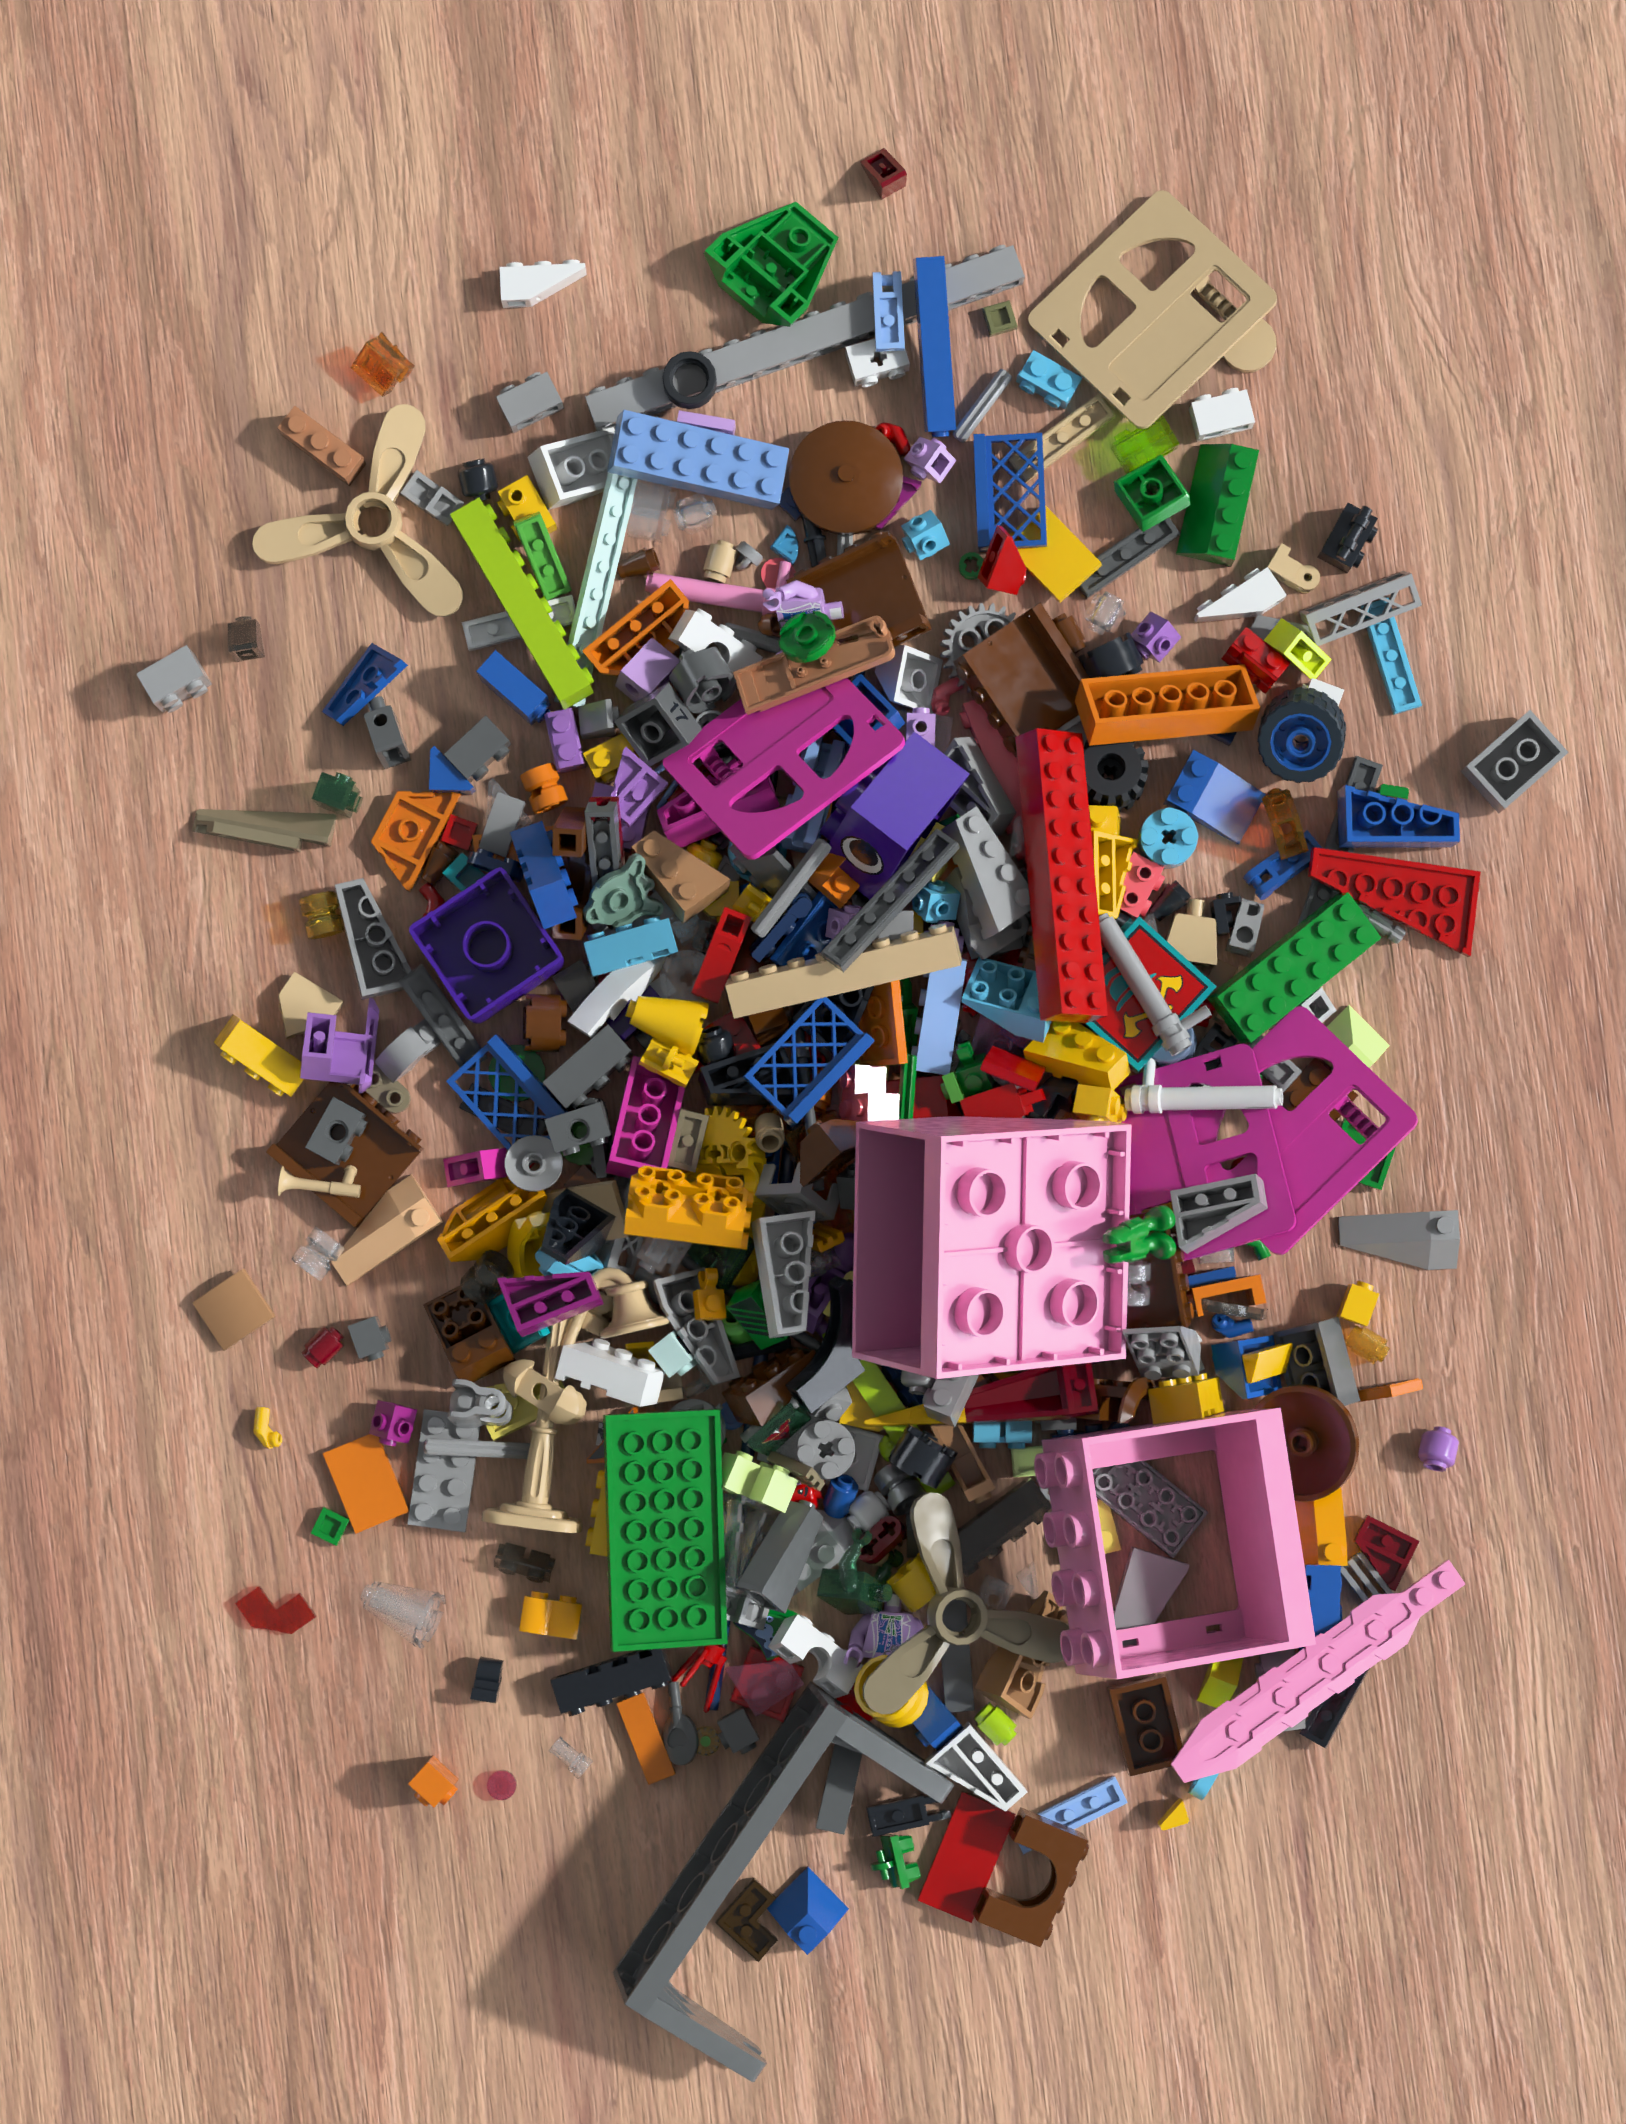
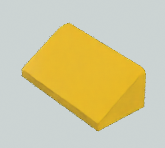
M1292 1343L1278 1344L1242 1355L1247 1382L1253 1383L1286 1373L1292 1351Z

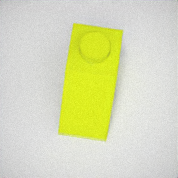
M1282 618L1264 639L1268 645L1290 661L1292 666L1310 680L1312 678L1316 679L1332 660L1301 630Z

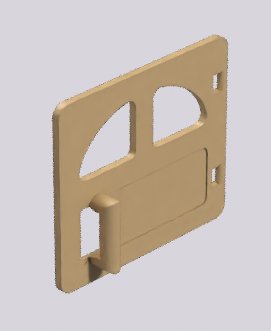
M1161 190L1155 192L1030 312L1028 321L1030 327L1130 423L1138 429H1146L1275 307L1277 295L1265 281L1169 192ZM1174 240L1192 245L1195 248L1194 254L1155 291H1150L1120 263V258L1123 254L1147 243ZM1212 272H1219L1246 298V301L1239 308L1233 305L1210 283L1208 276ZM1105 278L1133 303L1136 309L1097 347L1091 348L1085 344L1081 334V314L1085 299L1092 285L1097 279ZM1194 291L1225 321L1222 323L1217 321L1191 296V292ZM1058 331L1069 340L1064 347L1052 337ZM1119 389L1130 398L1125 405L1113 395Z

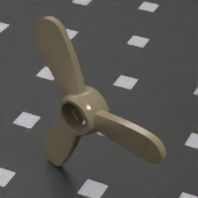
M939 1493L920 1495L913 1502L910 1509V1520L920 1557L936 1594L930 1600L926 1611L928 1625L893 1650L867 1677L863 1685V1698L867 1706L880 1714H892L899 1710L927 1681L950 1644L954 1646L967 1645L982 1637L1013 1653L1048 1663L1064 1660L1060 1647V1635L1063 1630H1069L1067 1624L1055 1618L1025 1611L987 1609L983 1600L973 1590L964 1588L961 1545L952 1506L947 1498ZM953 1599L962 1600L971 1608L969 1624L959 1633L947 1629L942 1621L944 1608Z

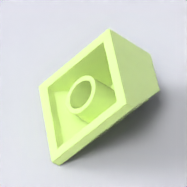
M1350 1005L1327 1026L1369 1068L1390 1046ZM1323 1060L1333 1070V1064Z

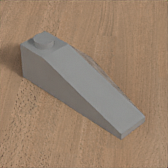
M1458 1210L1338 1217L1339 1246L1384 1257L1425 1270L1457 1269L1460 1243Z
M705 1268L652 1281L662 1311L711 1383L716 1385L740 1378L722 1320H695L693 1291L700 1289L698 1272L705 1271Z

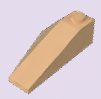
M412 1174L387 1190L331 1261L346 1286L444 1223Z

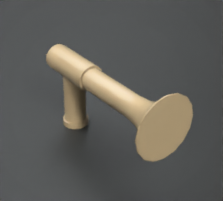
M352 1165L345 1167L342 1183L294 1177L284 1170V1166H282L278 1182V1196L285 1190L302 1189L359 1198L361 1185L353 1184L357 1169Z

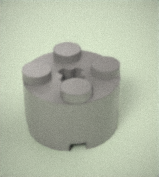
M819 1420L809 1424L801 1432L797 1441V1456L799 1462L811 1466L821 1479H833L845 1473L851 1466L855 1457V1443L850 1432L840 1423L832 1420ZM831 1442L833 1454L831 1456L828 1454L824 1457L820 1456L819 1444Z

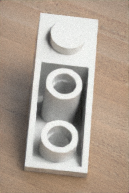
M565 260L563 264L551 265L549 261H538L534 265L523 266L522 263L512 262L506 264V267H500L501 302L503 308L534 306L586 276L585 263H580L578 260Z
M1268 567L1261 572L1256 568L1244 577L1246 582L1236 587L1235 584H1232L1220 593L1222 597L1214 603L1209 599L1197 608L1199 613L1196 614L1194 620L1197 623L1257 617V615L1264 614L1282 602L1287 595Z

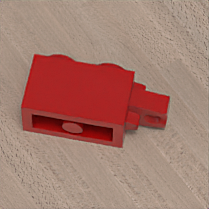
M1009 1083L964 1098L960 1101L965 1117L1022 1118L1034 1111L1032 1104L1046 1100L1043 1088L1028 1093L1027 1089Z

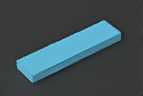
M1383 600L1372 602L1367 612L1375 616L1382 614L1387 602ZM1365 615L1364 620L1369 619L1371 617ZM1395 617L1366 627L1393 715L1420 708L1422 703Z

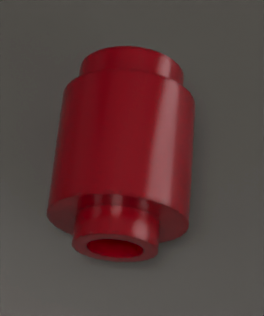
M323 1326L304 1345L305 1349L301 1353L318 1369L322 1364L326 1365L344 1347V1344L341 1342L344 1336L334 1326H331L329 1329Z

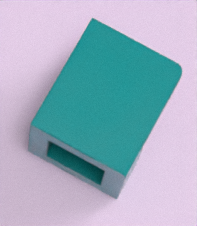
M461 853L443 872V875L460 891L465 890L485 876L480 869L466 863L468 857L464 853Z

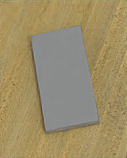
M1145 1461L1094 1468L1093 1470L1096 1498L1105 1503L1111 1510L1171 1558L1175 1557L1208 1514L1204 1508Z

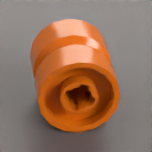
M554 763L535 767L520 775L525 791L531 793L528 799L534 814L553 810L568 802L563 785L557 784L560 777Z

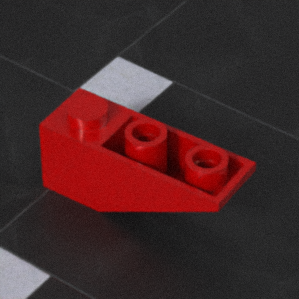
M724 907L691 994L716 1004L719 1003L752 917Z

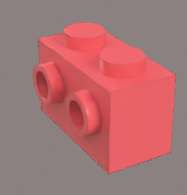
M1133 852L1130 857V862L1132 863L1131 870L1126 872L1123 884L1126 886L1120 911L1129 915L1135 921L1139 915L1145 917L1152 904L1148 898L1152 890L1158 892L1165 876L1161 875L1164 867Z

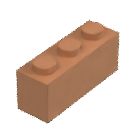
M296 406L291 409L277 427L285 439L348 486L351 485L366 465L363 456Z

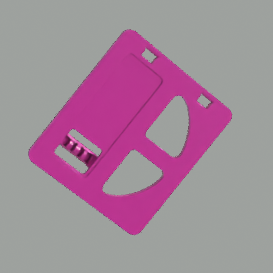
M845 678L762 712L756 711L749 715L745 712L742 699H740L705 725L689 745L664 758L663 766L747 859L753 860L762 856L901 751L905 745V739L902 733L848 678ZM845 719L853 720L854 735L846 757L830 777L820 778L799 756L800 752ZM875 719L883 725L876 731L870 726ZM719 742H723L743 763V766L736 772L729 768L714 749V746ZM700 758L702 764L720 784L713 786L696 768L693 762ZM779 769L783 770L804 792L803 797L798 801L771 811L747 813L732 809L735 801L744 798L748 791Z
M1302 1006L1291 1010L1252 1048L1259 1073L1277 1063L1295 1058H1319L1333 1064L1332 1073L1293 1111H1287L1283 1106L1269 1109L1296 1216V1225L1291 1231L1260 1240L1276 1255L1287 1253L1388 1155L1418 1123L1416 1113L1320 1020ZM1352 1090H1357L1386 1118V1121L1380 1127L1350 1100L1347 1095ZM1227 1109L1191 1110L1200 1145L1218 1141L1219 1128ZM1333 1109L1366 1139L1363 1144H1357L1329 1116ZM1248 1154L1231 1170L1223 1169L1221 1163L1208 1166L1206 1169L1208 1182L1212 1183L1257 1174V1157L1254 1154Z
M1238 1044L1156 1068L1154 1085H1162V1087H1190L1193 1084L1210 1087L1262 1086L1254 1051L1246 1044ZM1221 1058L1222 1067L1207 1071L1204 1065L1205 1062ZM1143 1073L1126 1077L1114 1091L1124 1099L1119 1088L1134 1083L1142 1085ZM1240 1109L1249 1123L1248 1130L1243 1134L1205 1145L1199 1144L1191 1110H1163L1162 1113L1145 1111L1143 1114H1134L1133 1111H1127V1117L1121 1123L1131 1124L1129 1215L1139 1214L1144 1209L1172 1202L1170 1194L1172 1190L1209 1183L1206 1169L1210 1165L1254 1154L1258 1162L1257 1175L1264 1182L1268 1209L1188 1254L1184 1252V1261L1291 1231L1296 1225V1216L1269 1109Z

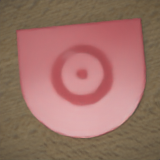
M772 558L763 565L761 579L766 588H776L780 561H785L783 558ZM792 565L790 568L789 579L794 577V573H796Z

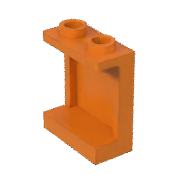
M1261 1274L1189 1288L1186 1295L1187 1303L1191 1302L1193 1305L1194 1317L1204 1316L1201 1305L1202 1298L1244 1289L1248 1306L1267 1302Z

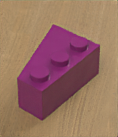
M590 1272L497 1278L517 1332L522 1337L604 1304Z

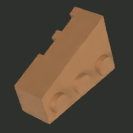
M652 831L631 846L630 856L638 853L645 858L644 874L654 880V889L683 924L729 891L730 878L656 831Z

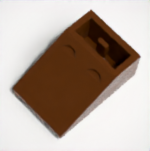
M475 1278L423 1304L458 1379L475 1382L516 1361Z
M791 1347L775 1352V1357L751 1368L752 1372L747 1376H741L738 1379L732 1380L728 1384L729 1388L723 1391L722 1395L737 1422L762 1427L784 1412L793 1397L785 1385L808 1365L816 1354L815 1351L801 1347Z

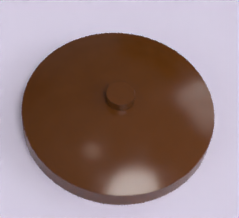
M835 421L813 430L798 445L789 469L790 492L799 512L815 527L837 535H856L869 531L881 524L897 505L903 484L902 464L893 444L877 429L856 421Z
M1302 1384L1282 1387L1265 1396L1254 1409L1281 1408L1294 1500H1318L1342 1487L1352 1475L1359 1456V1436L1356 1424L1344 1404L1334 1395L1321 1388Z

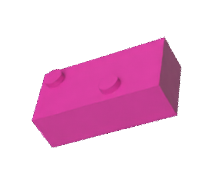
M633 1056L605 1171V1173L630 1179L632 1175L638 1173V1169L642 1166L668 1167L685 1091L684 1087L678 1086L665 1077L639 1065L641 1057Z

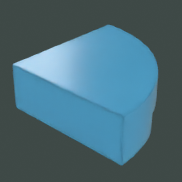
M786 525L770 546V550L785 561L790 562L792 566L794 565L798 556V541L795 532L790 526Z

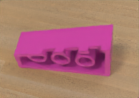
M734 758L727 765L733 772H736L743 766V763L740 760L736 761ZM711 775L706 777L713 786L720 784L715 777ZM770 776L748 791L744 798L738 799L732 805V809L747 813L766 812L780 807ZM683 792L657 810L665 835L670 841L681 848L721 831L686 792Z

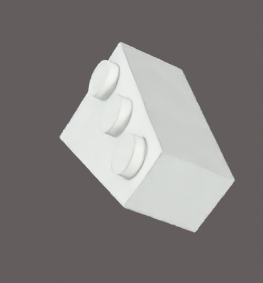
M594 1338L591 1342L563 1345L555 1379L564 1381L567 1378H573L582 1381L580 1386L589 1390L591 1385L606 1390V1396L641 1407L657 1404L665 1372L655 1367L653 1361L637 1359L628 1350L615 1349L610 1346V1342Z

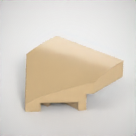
M294 972L278 996L279 1011H281L286 1039L305 1034L308 1012L336 1015L342 1007L343 1001Z

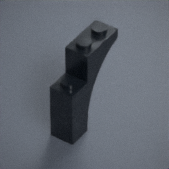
M837 1275L827 1282L830 1292V1316L823 1341L808 1365L785 1385L799 1407L810 1413L817 1410L865 1371L860 1363L861 1359L852 1357L853 1281L851 1279H843Z

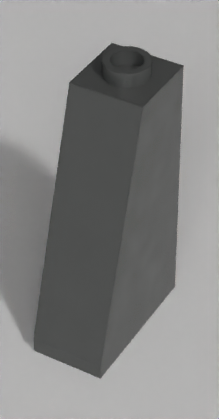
M800 1500L799 1503L789 1502L786 1512L779 1513L740 1578L737 1587L759 1606L786 1613L824 1518L815 1510L816 1506L806 1500Z

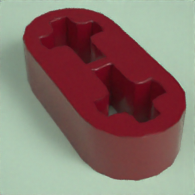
M893 1516L882 1518L856 1543L855 1553L857 1557L866 1564L878 1563L903 1540L906 1533L905 1526ZM889 1525L894 1527L896 1532L893 1536L888 1534L886 1529ZM867 1545L873 1547L874 1553L871 1556L866 1554L865 1547Z

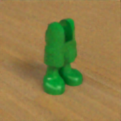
M1165 1205L1156 1206L1150 1209L1142 1219L1133 1217L1123 1221L1117 1227L1108 1229L1103 1234L1102 1241L1107 1244H1117V1247L1103 1251L1104 1261L1109 1264L1131 1263L1145 1258L1149 1252L1161 1260L1174 1256L1176 1252L1174 1240L1169 1235L1161 1232L1171 1229L1175 1225L1176 1220L1173 1211Z

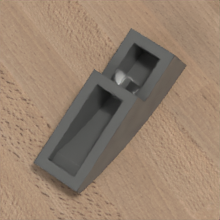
M834 1744L816 1828L845 1834L862 1758L861 1753Z

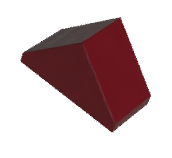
M885 148L860 161L862 168L881 200L906 187V170Z

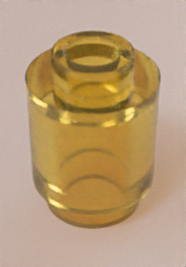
M1355 1325L1345 1341L1346 1346L1350 1348L1349 1351L1373 1365L1376 1361L1382 1362L1390 1349L1386 1346L1387 1339L1365 1326L1361 1328Z

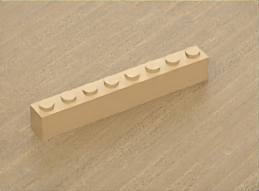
M939 924L930 927L929 932L918 934L917 931H909L901 934V938L891 941L889 937L876 939L844 973L825 960L821 953L816 954L815 959L806 961L804 957L787 961L788 965L776 967V964L765 965L759 968V972L748 974V971L733 973L725 985L733 1017L735 1019L961 966L962 957L954 926L946 927V924Z

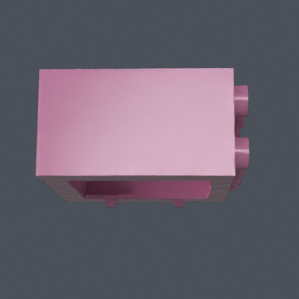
M1281 1408L1233 1410L1200 1419L1159 1424L1149 1423L1042 1440L1044 1453L1035 1456L1034 1469L1039 1486L1042 1489L1049 1488L1052 1512L1044 1514L1043 1531L1047 1544L1051 1548H1058L1061 1571L1053 1572L1051 1585L1057 1605L1060 1607L1066 1606L1069 1630L1061 1632L1060 1647L1065 1663L1068 1666L1075 1665L1076 1674L1122 1679L1316 1645ZM1213 1450L1216 1453L1238 1598L1237 1609L1116 1630L1092 1469ZM1220 1624V1631L1206 1632V1626ZM1136 1639L1137 1645H1122L1124 1640Z

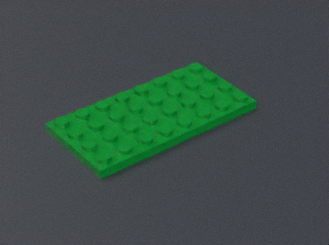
M720 1409L603 1415L610 1650L612 1652L728 1644Z

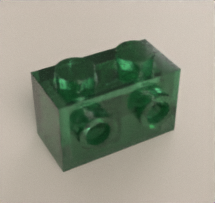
M322 772L312 800L318 807L351 818L353 812L357 813L359 811L363 797L359 796L361 792L356 787V782L352 781L353 778L336 772L335 776Z

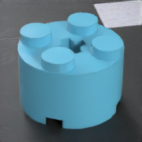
M1170 807L1152 813L1145 820L1138 834V847L1141 856L1159 864L1164 869L1176 868L1185 863L1194 852L1198 841V832L1193 820L1186 813ZM1163 834H1171L1173 836L1171 841L1174 844L1171 842L1164 844L1162 842Z

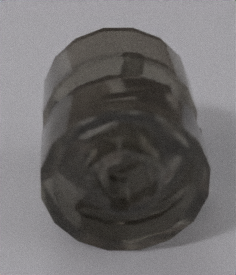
M487 1250L461 1278L460 1285L464 1293L471 1300L483 1305L488 1304L501 1289L497 1278H512L514 1270L504 1255L497 1251Z

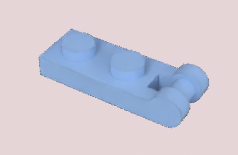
M893 271L890 275L872 272L876 352L904 351L901 271ZM882 286H893V292H882Z

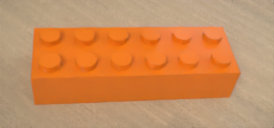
M1245 664L1081 679L1075 699L1089 746L1251 731L1254 729L1260 711V705Z

